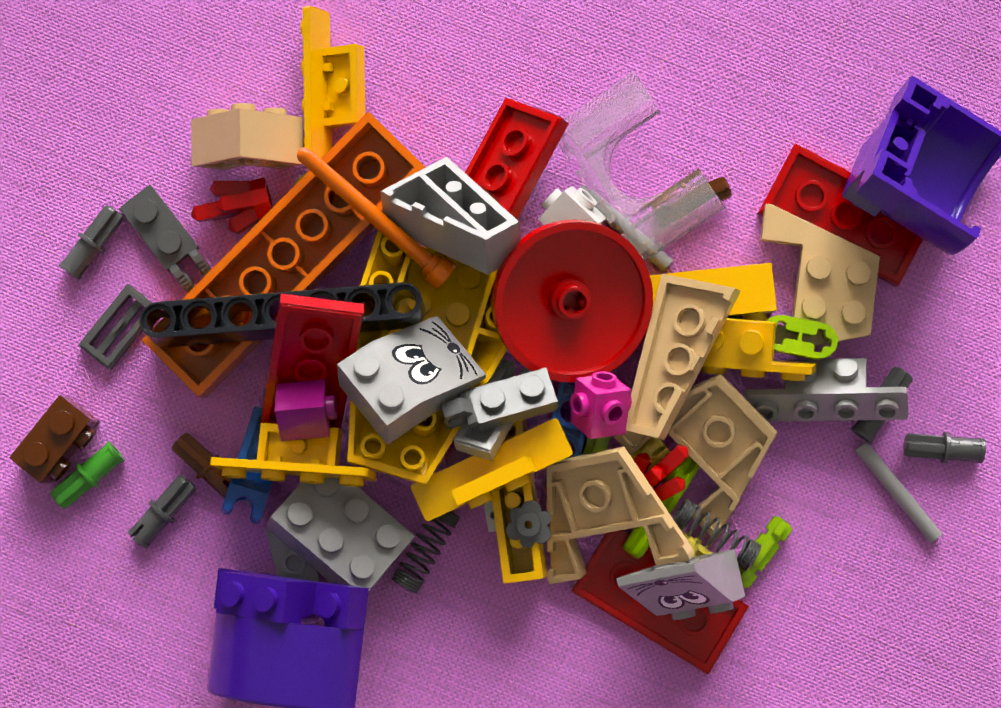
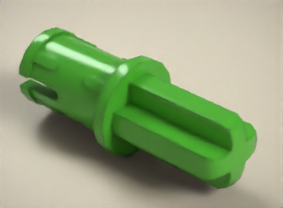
M108 441L103 448L83 464L78 462L76 464L77 469L54 487L50 494L63 509L68 508L90 488H98L100 486L98 482L117 465L124 462L125 459L118 449Z

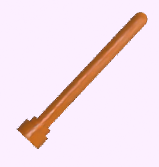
M307 147L298 150L297 159L422 267L420 272L425 275L424 281L435 290L446 281L456 268V265L445 255L441 258L436 253L432 256Z

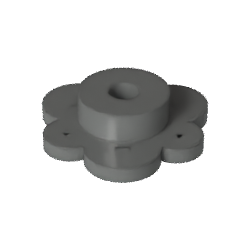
M533 500L526 501L521 509L513 508L510 511L509 517L512 521L506 527V533L510 539L520 540L521 545L525 548L532 547L535 542L545 543L550 539L551 530L547 525L551 522V515L546 511L541 512L539 503ZM527 521H531L533 524L530 529L526 527Z

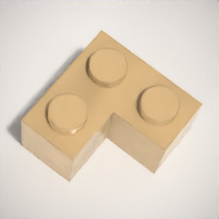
M236 103L231 105V110L210 109L207 110V116L191 119V166L226 170L249 165L282 169L303 165L297 159L298 150L303 148V117L287 115V109L266 108L263 111H256L254 104Z

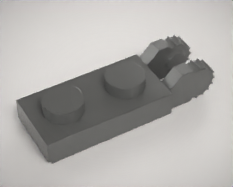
M151 184L119 208L168 272L171 271L187 293L195 286L188 274L184 273L180 268L179 264L190 256L202 275H206L212 269L198 251L200 247Z

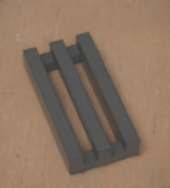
M127 284L79 343V346L107 369L112 370L143 332L139 322L140 318L107 358L104 354L143 306L147 307L152 302L133 286ZM132 296L136 301L97 349L92 346L94 341Z

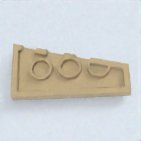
M661 274L631 392L632 404L628 411L627 432L665 440L741 292L734 287Z

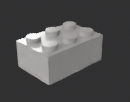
M325 478L324 484L301 482L270 517L266 527L330 583L369 588V591L415 537L413 533L361 489L339 485V479Z

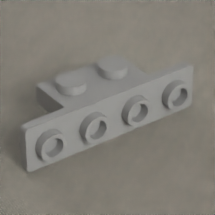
M866 358L788 359L789 361L816 363V371L812 375H806L805 381L785 380V389L745 390V399L768 422L906 420L908 418L907 388L867 387Z

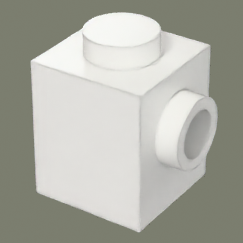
M571 186L563 192L557 188L543 202L541 206L546 211L538 220L543 225L573 219L602 224L606 217L594 207L597 202L587 191L582 188L576 190Z

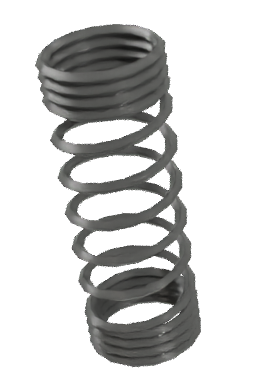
M686 499L673 518L680 530L682 531L687 526L696 510H698V513L688 532V536L692 534L702 519L708 515L705 525L697 538V542L701 540L707 530L717 521L706 548L711 545L716 536L725 527L726 531L715 552H719L726 541L736 532L729 550L735 549L745 538L744 545L737 557L739 568L741 567V569L747 571L756 560L762 548L761 544L756 543L753 539L748 541L747 535L738 539V529L728 534L729 524H724L719 528V518H715L709 523L710 512H706L700 517L701 506H697L694 502Z
M448 512L431 520L446 532L424 523L421 524L425 530L440 541L421 533H416V536L435 551L419 544L411 543L413 548L429 560L409 552L405 554L424 570L408 563L400 562L401 566L416 577L397 568L391 579L417 594L420 588H422L421 585H423L424 579L413 570L429 574V569L420 561L435 564V560L423 550L440 555V550L429 541L439 545H446L444 539L432 530L451 536V532L438 521L456 528L455 525L459 522L460 517L452 512Z

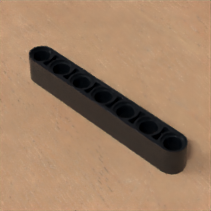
M390 283L155 302L143 309L139 322L141 329L154 344L167 348L273 339L276 326L274 316L279 308L281 294L352 303L372 302L375 304V308L371 314L363 317L360 332L407 328L423 320L425 306L420 291L410 283ZM409 298L416 302L413 310L408 313H399L395 310V306L402 299ZM240 312H252V318L246 325L235 326L233 324L236 315ZM209 314L212 316L211 322L207 327L203 329L193 328L194 321L200 315ZM164 317L171 319L170 325L165 331L159 333L153 331L157 320Z

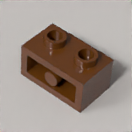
M59 395L9 458L38 482L51 483L53 480L56 482L69 469L71 465L69 459L77 449H84L96 434L94 428L100 421L72 398Z

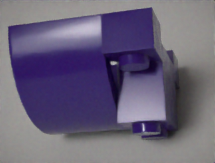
M911 75L895 94L885 120L862 145L841 196L874 217L881 211L885 216L946 254H957L972 244L979 236L981 228L978 226L969 228L961 223V219L977 188L1001 156V131Z
M218 568L214 600L216 617L207 683L208 692L230 700L282 708H355L369 588L289 578L241 569ZM320 617L324 620L325 626L301 623H316Z

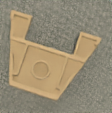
M765 204L760 241L800 246L801 248L792 317L830 325L838 336V342L870 336L880 256L772 204ZM777 325L775 343L780 344L785 338L795 340L796 334L785 332L783 330L784 325ZM818 331L813 337L802 336V341L812 343L814 346L829 344L828 340L823 339V332Z
M722 374L691 387L668 432L678 445L688 447L690 457L718 485L697 506H701L700 517L704 513L710 512L709 523L713 519L719 518V528L726 524L731 513L735 510L745 488L754 476L777 433L774 427ZM627 431L625 434L614 436L631 455L651 438ZM696 510L693 515L694 519L697 516L698 510ZM708 515L705 516L699 523V525L702 528L705 525ZM717 521L707 530L710 536L713 534ZM722 531L716 536L714 540H716L721 535Z
M625 447L565 458L546 467L547 512L551 515V536L547 541V552H551V567L548 569L549 584L578 580L587 574L576 538L643 526L656 566L688 561L695 555L692 546Z

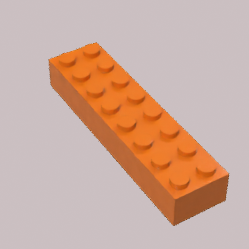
M369 111L321 158L382 212L381 191L426 168ZM309 170L182 300L314 290L375 227ZM278 311L276 312V314H275V316H274V321H275V322H276V320H277ZM240 312L236 315L233 324L235 326L246 325L252 318V312ZM209 314L200 315L194 321L193 328L203 329L207 327L211 322L212 316ZM164 317L153 328V331L157 333L165 331L169 327L171 319ZM147 335L142 339L198 397L207 398L263 341L256 340L166 348L154 344Z

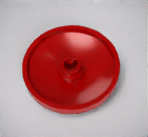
M577 219L552 222L533 230L523 237L500 266L492 291L493 320L505 348L520 364L531 372L547 368L550 379L559 382H575L576 378L592 376L593 373L599 371L611 372L630 357L642 341L649 326L653 308V289L650 274L644 260L635 247L619 233L606 226Z

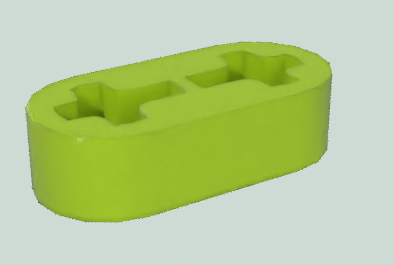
M775 315L767 320L776 322V327L778 323L784 324L783 330L785 332L796 334L795 340L785 338L780 344L775 343L774 352L811 360H822L829 357L837 348L838 336L830 325L786 315ZM818 331L823 332V339L829 341V346H824L819 352L814 351V344L802 341V336L813 337Z

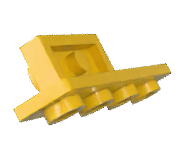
M305 6L302 9L303 20L300 25L303 37L301 71L304 77L302 112L304 114L305 136L303 138V147L309 148L318 157L322 158L332 148V128L354 126L365 115L364 46L350 44L331 47L329 12L313 6Z
M727 318L702 366L701 372L725 374L726 368L741 369V376L754 378L765 377V371L779 372L783 380L805 381L806 375H812L816 371V363L774 359L776 322Z
M554 418L504 441L493 461L477 456L469 457L433 474L427 485L413 483L411 490L424 519L431 521L466 504L469 505L471 510L493 500L491 493L500 488L506 487L509 493L530 483L529 475L570 457L573 451L559 420Z
M261 423L257 460L211 457L210 466L222 470L223 477L246 479L247 472L261 473L260 479L284 482L285 475L300 476V482L324 484L325 478L339 479V485L363 487L364 480L376 481L377 473L369 468L339 466L343 430L330 427V437L281 441L277 424Z

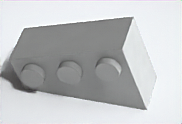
M448 157L381 191L383 213L416 242L487 275L498 270L509 253L520 242L519 221Z

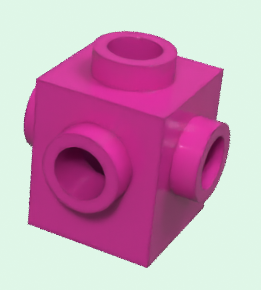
M599 371L593 373L592 376L576 378L574 394L570 400L572 411L570 422L590 439L625 434L628 411L632 404L631 389L609 372Z

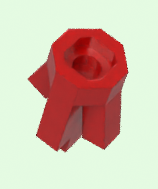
M264 177L251 181H214L210 191L215 197H220L219 201L194 206L191 217L199 223L232 217L229 219V230L240 234L259 222L273 208L267 181Z
M679 444L648 472L647 470L652 462L648 453H639L634 458V462L661 502L685 489V480L680 476H676L661 485L659 484L690 456L687 446Z

